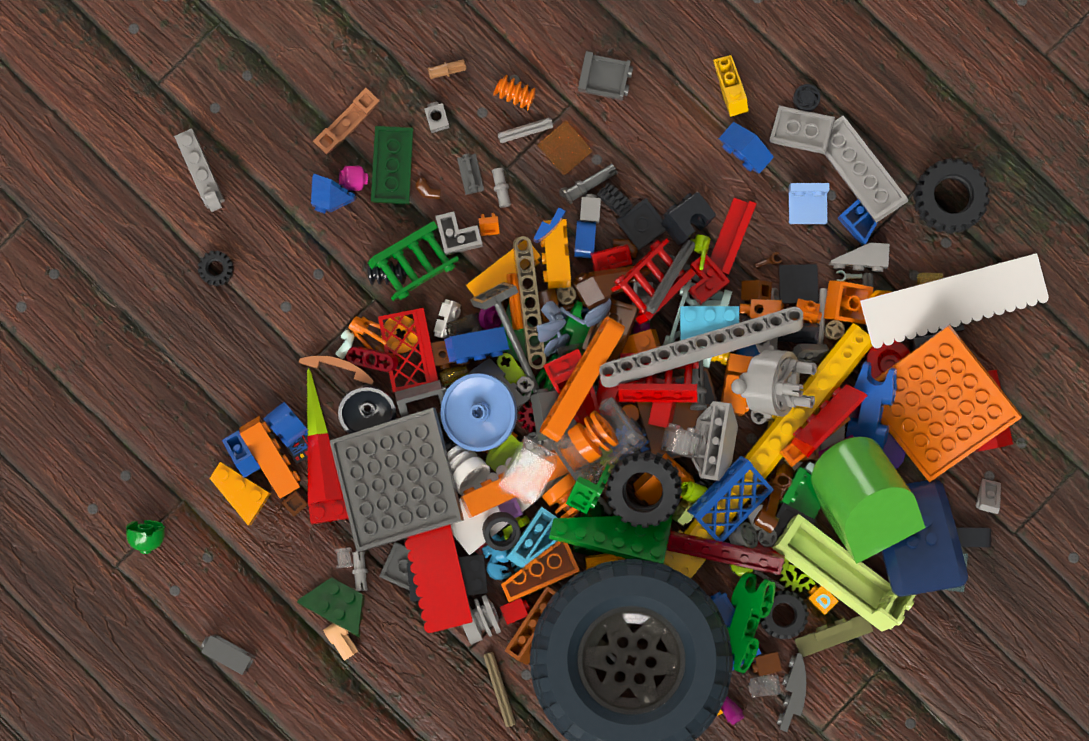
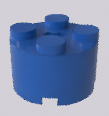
M285 402L277 406L264 418L265 422L287 448L308 431Z

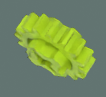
M785 558L781 571L783 577L779 579L780 581H786L784 587L787 588L791 585V591L798 587L799 592H802L803 587L809 590V584H816L804 572L797 577V572L794 571V568L798 567L794 564H788L790 561ZM786 571L790 572L792 581L788 579ZM802 578H809L805 583L799 584Z

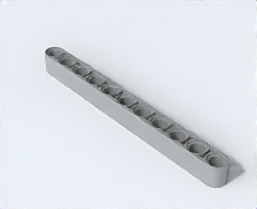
M798 307L787 308L607 362L599 369L601 384L608 388L618 386L619 384L628 383L797 332L803 328V311Z

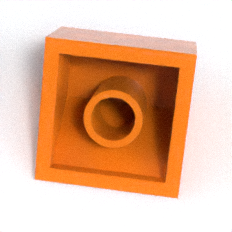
M829 281L823 318L866 325L860 301L869 299L873 294L874 287L843 281Z

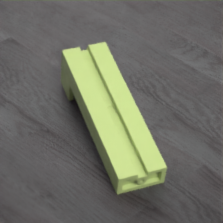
M799 514L791 518L783 534L772 547L779 554L785 555L788 561L882 632L892 629L895 625L899 626L905 619V609L909 610L915 602L913 599L916 594L904 597L895 595L891 590L889 582L864 563L859 562L856 564L847 550Z

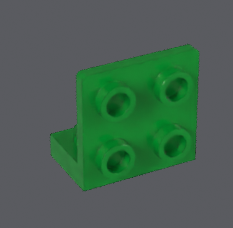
M606 465L597 485L579 476L566 504L587 514L590 507L594 509L599 499L597 497H600L611 475L608 472L610 465Z
M798 467L793 476L791 486L780 502L815 519L821 506L812 484V475L807 473V470Z

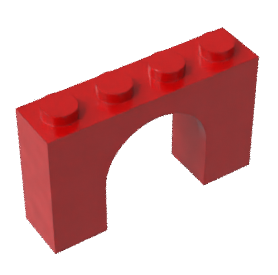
M657 374L653 375V384L665 383V376L664 379L657 378ZM645 377L634 380L633 383L640 382L645 384ZM676 378L672 379V384H681L675 382ZM601 380L599 381L596 398L601 414L616 416L619 405V385L608 388L601 384ZM653 402L648 424L671 428L677 402Z

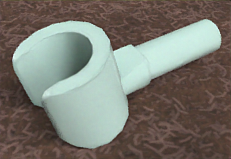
M842 270L836 272V274H844V278L841 280L836 279L837 281L844 282L846 279L863 278L862 274H846Z

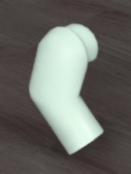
M345 330L342 333L341 338L345 341L336 352V355L341 359H344L346 353L352 347L355 338L353 332L351 333L349 330Z

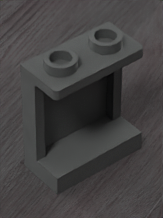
M586 51L578 92L623 100V95L627 96L629 85L626 84L627 77L631 78L633 66H630L631 61L606 58Z

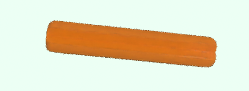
M509 273L506 275L507 283L516 285L518 290L517 294L509 297L512 327L514 330H520L523 328L518 279L516 273Z

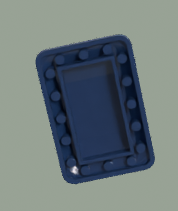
M936 479L931 482L926 480L906 484L916 498L925 528L882 550L892 592L899 597L965 585L968 580L967 568L943 484Z

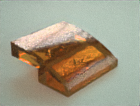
M567 121L563 122L537 145L563 176L592 152L587 143Z

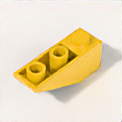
M732 55L714 59V66L730 117L748 112L747 97Z

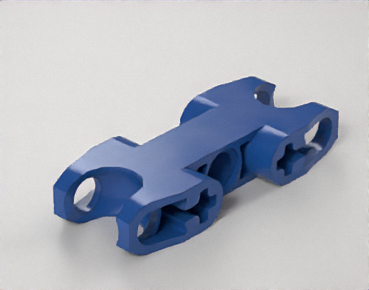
M865 362L856 381L855 389L866 393L868 396L861 404L859 419L850 418L846 438L851 435L854 437L871 438L883 450L888 439L889 426L881 424L884 404L892 406L896 397L897 369H889L885 381L878 382L871 375V363Z

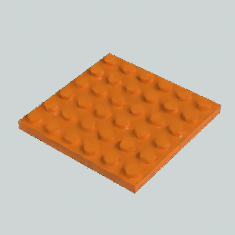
M950 324L889 368L897 369V391L893 405L884 404L881 422L883 425L889 426L890 434L929 482L1022 418L1020 412ZM889 369L874 380L884 382Z

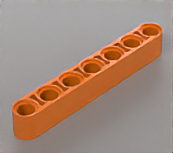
M609 316L603 320L541 425V434L555 442L562 438L598 377L600 367L606 363L625 329L624 325Z

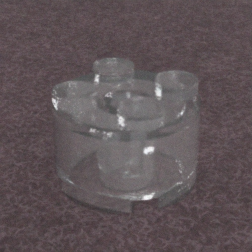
M669 423V426L665 428L660 450L666 452L667 449L672 454L689 458L693 456L698 459L703 440L702 432L689 427L686 431L679 425Z

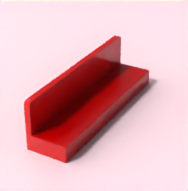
M737 198L733 199L710 259L725 276H728L757 204L752 201L747 203Z

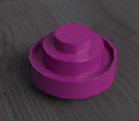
M495 306L486 310L481 309L479 322L483 329L488 330L501 326L502 322Z

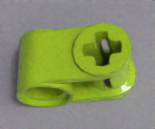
M503 353L502 356L498 357L497 366L506 374L504 378L510 384L513 382L517 384L518 379L526 377L511 354ZM502 357H504L505 359L509 358L511 360L509 362V367H507L506 365L502 366L500 364L502 362Z

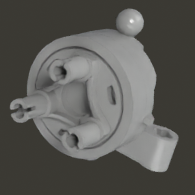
M778 337L755 344L760 354L751 359L747 373H742L739 379L734 380L731 384V389L734 393L746 398L747 405L752 410L751 419L756 424H763L771 420L772 415L783 417L790 412L792 407L813 408L815 404L814 396L803 395V391L800 390L803 389V385L799 384L800 373L815 375L816 364L798 361L793 352L777 350Z

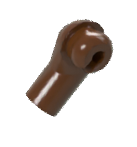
M425 178L417 180L415 184L416 189L422 197L440 199L441 190L430 189Z
M613 239V247L627 244L631 259L637 257L638 248L631 240Z

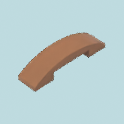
M365 88L353 100V103L328 128H325L313 142L326 155L329 154L359 126L380 100Z
M309 356L299 359L300 364L319 369L320 363L323 362L356 372L354 380L374 386L375 382L368 374L345 360L330 356Z

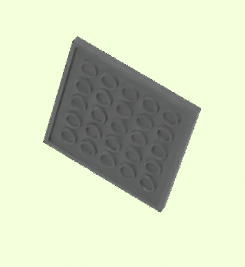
M430 408L330 440L357 552L464 521L436 408Z

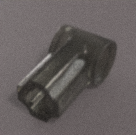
M478 312L447 323L446 328L447 335L449 336L484 330L480 325Z

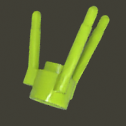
M696 235L695 239H690V241L695 243L694 251L701 254L700 270L704 268L705 256L711 240L705 235Z

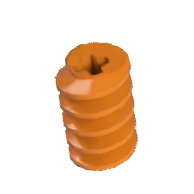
M505 75L503 79L499 80L493 96L500 92V99L506 96L507 102L513 99V105H517L520 102V108L523 109L527 105V111H529L536 95V88L528 91V84L521 88V81L514 85L515 79L512 78L508 82V75Z

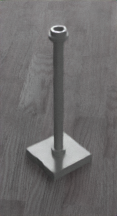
M502 282L473 297L470 301L474 307L484 310L495 306L526 377H529L534 382L533 393L531 394L534 395L537 394V390L540 387L501 303L503 300L517 294L518 290L516 285Z

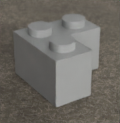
M454 212L436 216L446 256L483 247L478 225L459 230Z

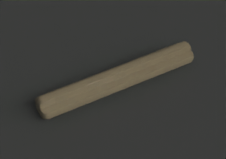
M494 653L484 654V659L505 726H513L516 722Z

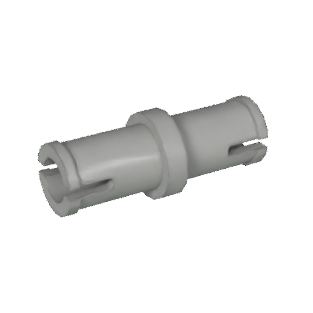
M496 168L491 171L495 183L494 191L497 192L499 207L505 208L511 205L508 194L509 185L506 184L504 169Z
M358 552L352 553L354 563L352 574L355 575L356 591H361V588L362 591L368 590L366 580L368 569L365 568V552H360L359 555Z

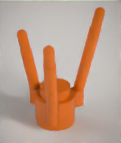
M358 316L352 320L349 329L353 331L354 336L366 348L373 349L361 336L365 333L384 345L387 343L381 337L368 330V325L380 329L378 323Z

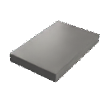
M779 106L769 141L778 145L826 154L835 117Z

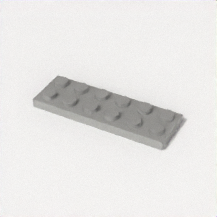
M844 115L834 121L827 151L824 155L877 223L907 203L908 198Z

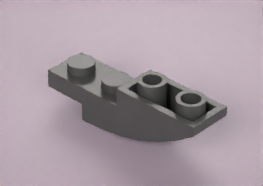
M799 653L791 656L788 664L791 667L789 674H785L782 685H785L783 689L790 691V695L786 694L783 702L785 709L783 714H779L776 724L779 725L778 729L785 732L788 731L793 714L801 716L805 702L806 671L802 654Z

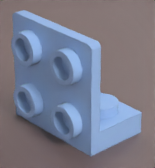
M791 183L789 185V224H827V193L829 192V183Z

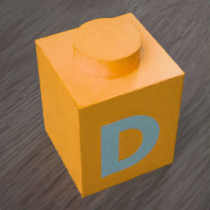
M814 585L808 591L810 595L807 599L824 615L838 602L821 585Z

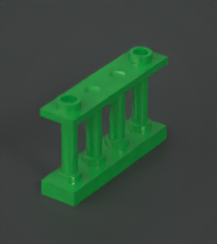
M434 221L376 254L369 260L370 268L373 269L377 266L382 268L397 291L391 297L392 301L398 298L400 300L410 295L409 291L444 270L447 273L456 267L455 263L459 258L456 256L449 260L434 238V231L438 228ZM422 239L428 241L442 262V265L436 269L432 267L418 246L419 241ZM409 248L414 252L426 270V275L418 278L403 255L405 249ZM392 257L398 260L412 283L404 288L387 264L388 259Z

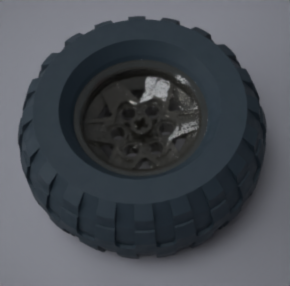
M627 559L604 562L574 576L553 595L535 627L530 652V666L533 687L539 704L549 721L568 741H695L712 724L727 697L731 681L733 657L730 636L723 617L713 600L694 580L664 564L640 559ZM627 624H639L642 626L635 633H632ZM607 633L609 645L597 646L601 638ZM620 637L628 639L629 643L626 648H620L617 645V640ZM660 638L666 647L667 653L656 650ZM639 639L647 640V649L640 650L637 647V641ZM609 653H614L617 656V662L613 665L606 662V656ZM628 655L637 658L634 666L626 664ZM654 657L657 662L656 666L648 668L645 664L646 658ZM595 668L607 672L603 683L599 680ZM618 671L625 673L626 678L622 683H618L614 679V675ZM635 674H644L645 682L640 685L636 684L634 681ZM665 674L664 679L656 688L653 679L654 675ZM627 688H630L637 698H626L620 695Z

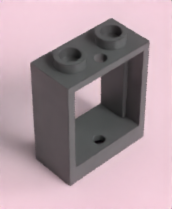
M440 380L395 392L401 418L409 415L406 405L408 402L438 394L442 404L446 387H441ZM439 412L437 415L439 423L442 424L441 412Z
M216 634L206 636L201 645L203 648L201 653L241 675L248 672L256 657Z

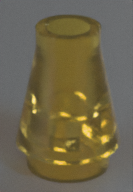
M465 365L443 369V372L439 373V377L443 386L450 387L456 380L466 376L468 370Z

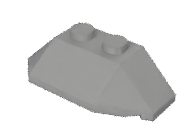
M713 401L697 419L691 459L699 472L700 478L720 481L732 464L738 424L731 403Z

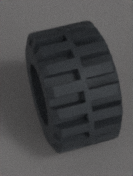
M785 590L775 591L771 612L767 617L760 618L761 626L769 635L779 639L796 637L805 629L804 627L808 623V607L804 600L794 592ZM780 603L789 604L795 612L794 620L787 626L777 625L772 618L774 607Z

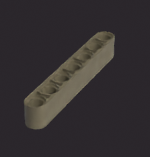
M520 236L514 240L513 250L526 357L531 367L540 369L546 363L544 342L539 341L536 346H531L529 343L531 336L536 335L538 337L536 326L542 324L531 240ZM522 239L527 242V248L523 251L519 250L517 246L518 242ZM522 259H528L530 263L529 268L526 270L520 267ZM525 278H530L532 281V285L528 289H525L522 285V281ZM528 297L534 299V305L531 308H527L524 304L525 299ZM531 316H534L537 320L536 325L533 327L527 325V319ZM536 354L540 355L541 362L538 365H533L532 357Z

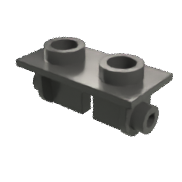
M476 154L462 155L463 157L457 158L465 194L484 191Z

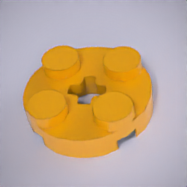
M399 316V317H394V318L399 321V319L401 318V316ZM404 316L401 323L410 328L414 320ZM389 318L385 322L384 328L391 332L397 322ZM399 324L393 334H397V329L404 330L406 333L408 330ZM385 331V335H386V339H387V337L389 336V333H387V332ZM410 332L404 341L414 347L418 339L415 334ZM391 335L387 345L395 351L401 341ZM402 343L397 353H406L412 349Z

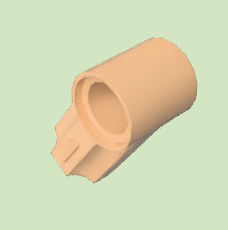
M333 623L323 629L325 635L335 645L344 661L358 652L357 647L348 636V631Z

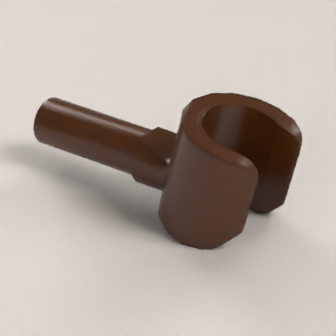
M773 253L768 259L756 263L755 267L779 264L782 260L775 261L773 257L780 253Z

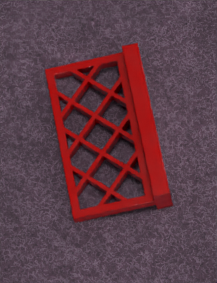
M424 308L379 316L378 320L382 339L387 342L392 335L401 341L395 351L389 348L386 343L384 345L385 352L389 353L390 350L394 355L396 354L405 360L399 370L395 369L397 371L395 376L393 371H389L392 391H401L438 381ZM413 314L414 323L410 328L401 323L405 315ZM399 316H401V318L399 319V321L394 318V317H399ZM391 318L397 322L391 332L384 328V319ZM399 324L408 330L403 339L393 334ZM385 331H386L387 333H389V336L387 337V339H386ZM410 332L415 334L418 339L414 347L404 341ZM402 343L412 349L407 358L397 353ZM418 344H419V349H420V351H418L417 349H415ZM413 351L421 355L422 360L418 366L408 360ZM406 362L416 368L410 377L401 372ZM417 370L425 374L426 382L417 383L412 379ZM400 373L408 381L404 386L396 387L395 378Z

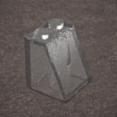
M524 436L499 481L501 490L507 494L512 493L525 504L530 503L533 505L555 470L558 455Z

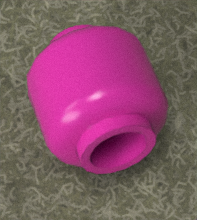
M345 166L343 170H340L339 184L347 190L360 191L364 184L368 182V174L364 173L363 168L360 166Z

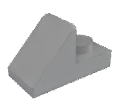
M982 478L976 508L998 514L1000 510L1001 483Z

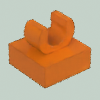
M492 213V217L485 218L484 214H482L481 218H479L481 236L500 234L498 216Z

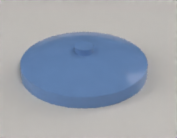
M482 373L469 374L456 380L446 391L441 404L442 424L447 435L458 446L471 451L491 450L504 443L511 435L517 420L516 401L511 390L500 379Z

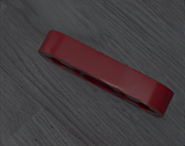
M360 346L351 347L346 353L348 362L354 365L385 372L393 371L398 366V359L392 353ZM354 352H355L357 355H363V356H362L361 358H357L356 356H354ZM370 354L375 356L374 364H371L369 361ZM382 360H388L391 364L381 362Z

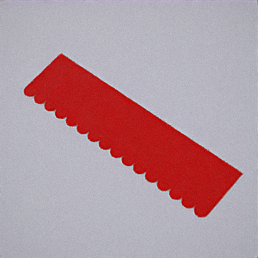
M451 525L408 537L409 539L406 540L405 547L411 550L408 553V559L413 562L410 566L411 572L416 574L413 577L414 584L418 586L416 588V595L423 597L419 600L418 605L421 609H425L421 613L422 619L427 621L424 624V630L427 633H433L472 623L473 620Z

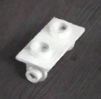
M445 299V302H442L439 316L445 318L444 321L437 319L433 331L435 332L434 336L447 339L454 334V326L461 312V304Z

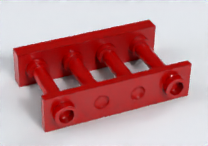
M668 239L654 242L650 246L651 250L625 275H620L614 281L615 285L611 288L612 292L622 288L639 308L638 312L640 314L635 318L639 324L650 320L696 274L692 268L686 271L682 269L656 313L652 314L646 310L647 307L627 282L634 276L649 296H653L654 288L639 270L646 265L661 283L664 275L651 259L658 254L670 268L673 260L663 249L669 242Z
M621 353L620 357L624 358L637 353ZM699 361L674 368L685 369L684 384H672L673 369L665 371L664 384H653V375L645 377V384H633V381L619 384V402H698L697 384H692V369H699Z

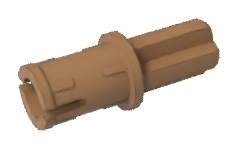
M464 60L450 63L444 62L442 65L428 67L431 80L446 75L449 77V74L466 70Z

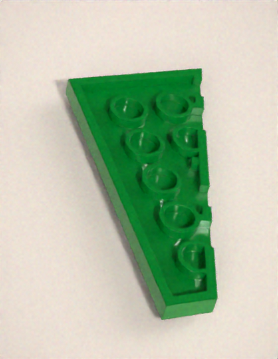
M673 514L665 522H660L658 526L649 525L648 528H642V525L633 527L631 526L632 523L621 521L620 516L554 518L549 539L627 559H640L664 564Z

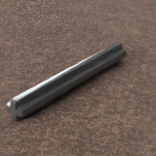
M687 240L646 305L648 312L656 313L694 250L695 243L693 241Z

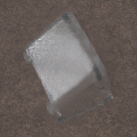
M612 397L601 402L599 411L601 412L600 415L612 426L619 441L618 445L615 447L610 445V451H606L600 446L603 455L593 463L588 462L580 454L569 435L563 434L558 442L551 445L575 481L580 476L596 484L607 464L610 465L608 470L610 473L619 460H622L627 454H634L635 451L639 450L647 442L643 433Z

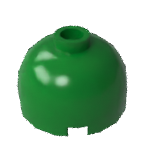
M144 520L145 524H138V521L127 524V541L131 547L142 554L151 553L152 550L157 549L164 541L165 526L161 522Z

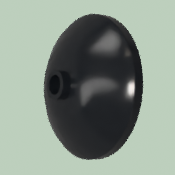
M360 386L344 395L339 404L338 417L342 427L349 434L395 420L396 406L391 396L384 390L374 386Z

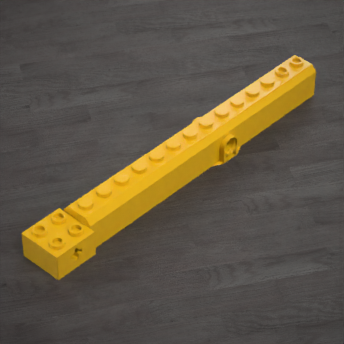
M854 323L850 325L820 362L815 375H810L804 382L803 389H800L803 391V395L815 397L813 408L796 406L792 407L790 412L783 417L772 415L766 431L745 455L744 458L753 464V467L764 479L782 459L783 456L779 452L795 438L792 434L800 426L804 428L808 424L806 420L813 413L815 415L819 413V407L824 401H828L832 397V393L840 387L872 347L869 334ZM751 470L745 474L744 482L753 481ZM734 485L731 488V495H739L740 485ZM744 485L743 495H752V485ZM743 498V506L749 498ZM721 499L717 503V509L726 508V499ZM730 499V509L738 508L739 499ZM725 512L717 513L716 523L725 522ZM738 512L729 513V522L732 521ZM707 513L702 520L705 523H712V513ZM696 519L690 523L684 532L678 531L679 533L714 540ZM716 526L715 534L718 537L723 532L724 526ZM666 550L664 565L692 578L706 559Z

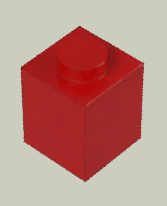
M522 598L500 606L507 625L527 617V612L530 611L527 601H522Z

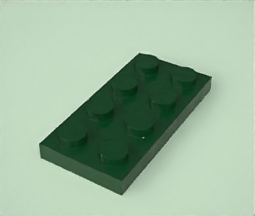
M375 126L371 203H410L413 128Z

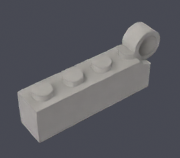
M189 129L174 136L205 206L211 212L222 208L221 203L225 199L193 129Z

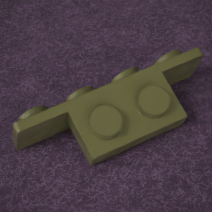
M861 615L849 620L842 618L834 621L835 625L830 627L827 624L817 627L816 632L795 639L799 654L805 657L873 632L871 623Z

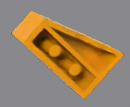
M562 219L556 229L541 241V247H545V253H542V265L546 264L547 271H543L544 282H548V289L571 287L567 221ZM547 220L543 222L550 225L552 220Z
M222 462L218 464L210 477L211 481L246 524L251 526L271 493L248 478H244L240 473Z

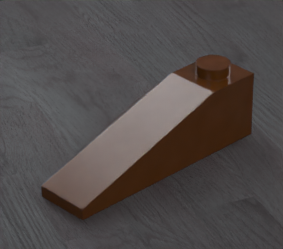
M635 265L589 272L587 274L581 273L575 277L576 279L572 283L580 300L590 310L608 301L609 298L611 299L610 294L613 293L611 288L615 285L614 281L620 275H625ZM646 265L639 270L644 277L651 273ZM633 276L627 283H635L637 280ZM620 288V289H618V290H616V291H614V292H617V291H618V292H622L623 289Z

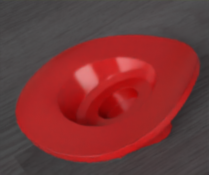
M895 339L891 345H886L883 342L880 348L872 346L867 356V362L871 363L872 377L874 379L910 354L906 346Z

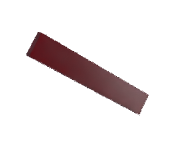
M670 531L666 549L671 552L777 575L781 574L785 555Z

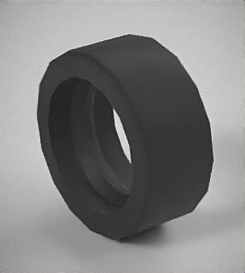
M507 512L493 513L487 517L482 527L486 543L489 547L498 551H505L514 547L519 541L521 534L518 522L514 516ZM498 522H508L512 526L513 532L506 540L496 541L490 535L493 525Z

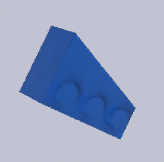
M859 200L855 201L837 218L862 246L866 244L877 225Z
M504 327L451 336L444 340L449 362L456 361L457 364L466 363L468 359L477 361L485 359L487 356H502L503 351L509 349Z

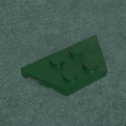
M331 577L297 601L299 605L351 634L360 637V622L363 617L362 607L364 606L365 599L363 594Z

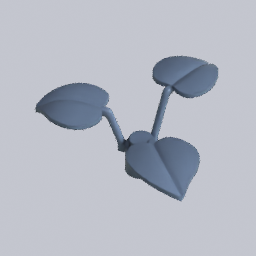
M610 298L607 302L589 311L584 320L566 311L563 307L559 309L554 301L547 302L541 311L550 322L536 326L538 340L545 342L556 334L557 337L546 345L544 349L546 357L564 348L570 340L568 334L561 336L559 331L566 324V320L563 319V313L579 323L591 327L602 321L608 314L611 307Z

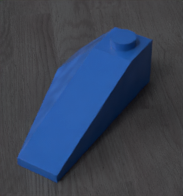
M313 174L311 204L315 207V211L324 214L326 211L333 212L355 201L356 196L351 192L347 194L348 190L340 187L341 185L335 181Z

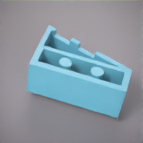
M680 306V341L739 323V306Z
M541 507L535 513L521 534L519 541L506 558L522 569L555 544L557 541L549 539L553 519L557 517Z

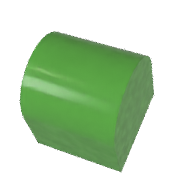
M853 437L843 440L830 447L816 462L811 479L820 506L856 564L925 528L915 496L875 440L867 437Z

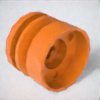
M593 411L590 414L591 418L587 416L584 418L586 427L581 423H577L568 430L571 441L580 454L590 463L595 462L603 455L600 446L606 451H610V445L615 447L619 444L612 426L597 411Z
M573 471L541 496L549 506L558 502L559 507L555 510V514L559 513L562 509L566 512L560 518H571L579 512V510L566 504L578 479Z

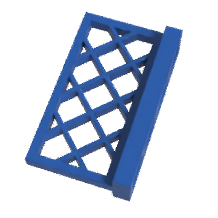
M740 456L728 468L720 481H716L687 512L699 522L714 540L723 542L774 489L748 459ZM751 470L753 481L744 482L745 474ZM763 484L767 488L762 494H756L757 485ZM734 485H740L739 495H731V488ZM744 485H752V495H743ZM743 498H751V505L748 508H742ZM721 499H726L725 509H717V503ZM730 499H739L738 508L730 509ZM725 512V522L716 523L717 513ZM730 512H738V517L734 522H729ZM707 513H712V523H705L702 518ZM716 526H724V533L720 537L715 534Z

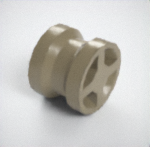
M572 286L558 289L557 299L561 304L568 305L575 301L576 291Z
M832 320L824 327V334L830 340L839 339L845 331L844 325L838 320Z

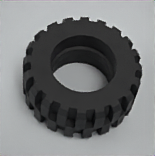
M951 158L945 159L930 166L920 176L915 186L914 200H916V204L914 206L916 211L918 210L920 213V219H924L928 227L936 228L935 231L940 233L944 231L946 234L960 233L976 224L985 214L986 207L990 201V198H988L990 189L986 186L988 181L986 177L981 176L980 173L982 171L979 168L975 169L972 167V163H964L963 159L958 158L956 160ZM945 179H954L961 182L968 191V205L959 213H947L935 201V188Z
M649 450L642 453L641 451H635L632 455L627 454L612 469L607 481L606 496L609 498V506L614 509L613 513L616 516L619 515L624 523L628 521L632 523L631 526L637 527V525H642V528H648L649 525L655 527L660 522L668 520L670 515L675 512L682 494V481L676 466L673 467L671 465L672 461L668 458L664 459L662 454L657 453L656 455ZM646 472L659 479L663 491L658 502L653 505L643 506L629 498L626 492V484L633 474Z

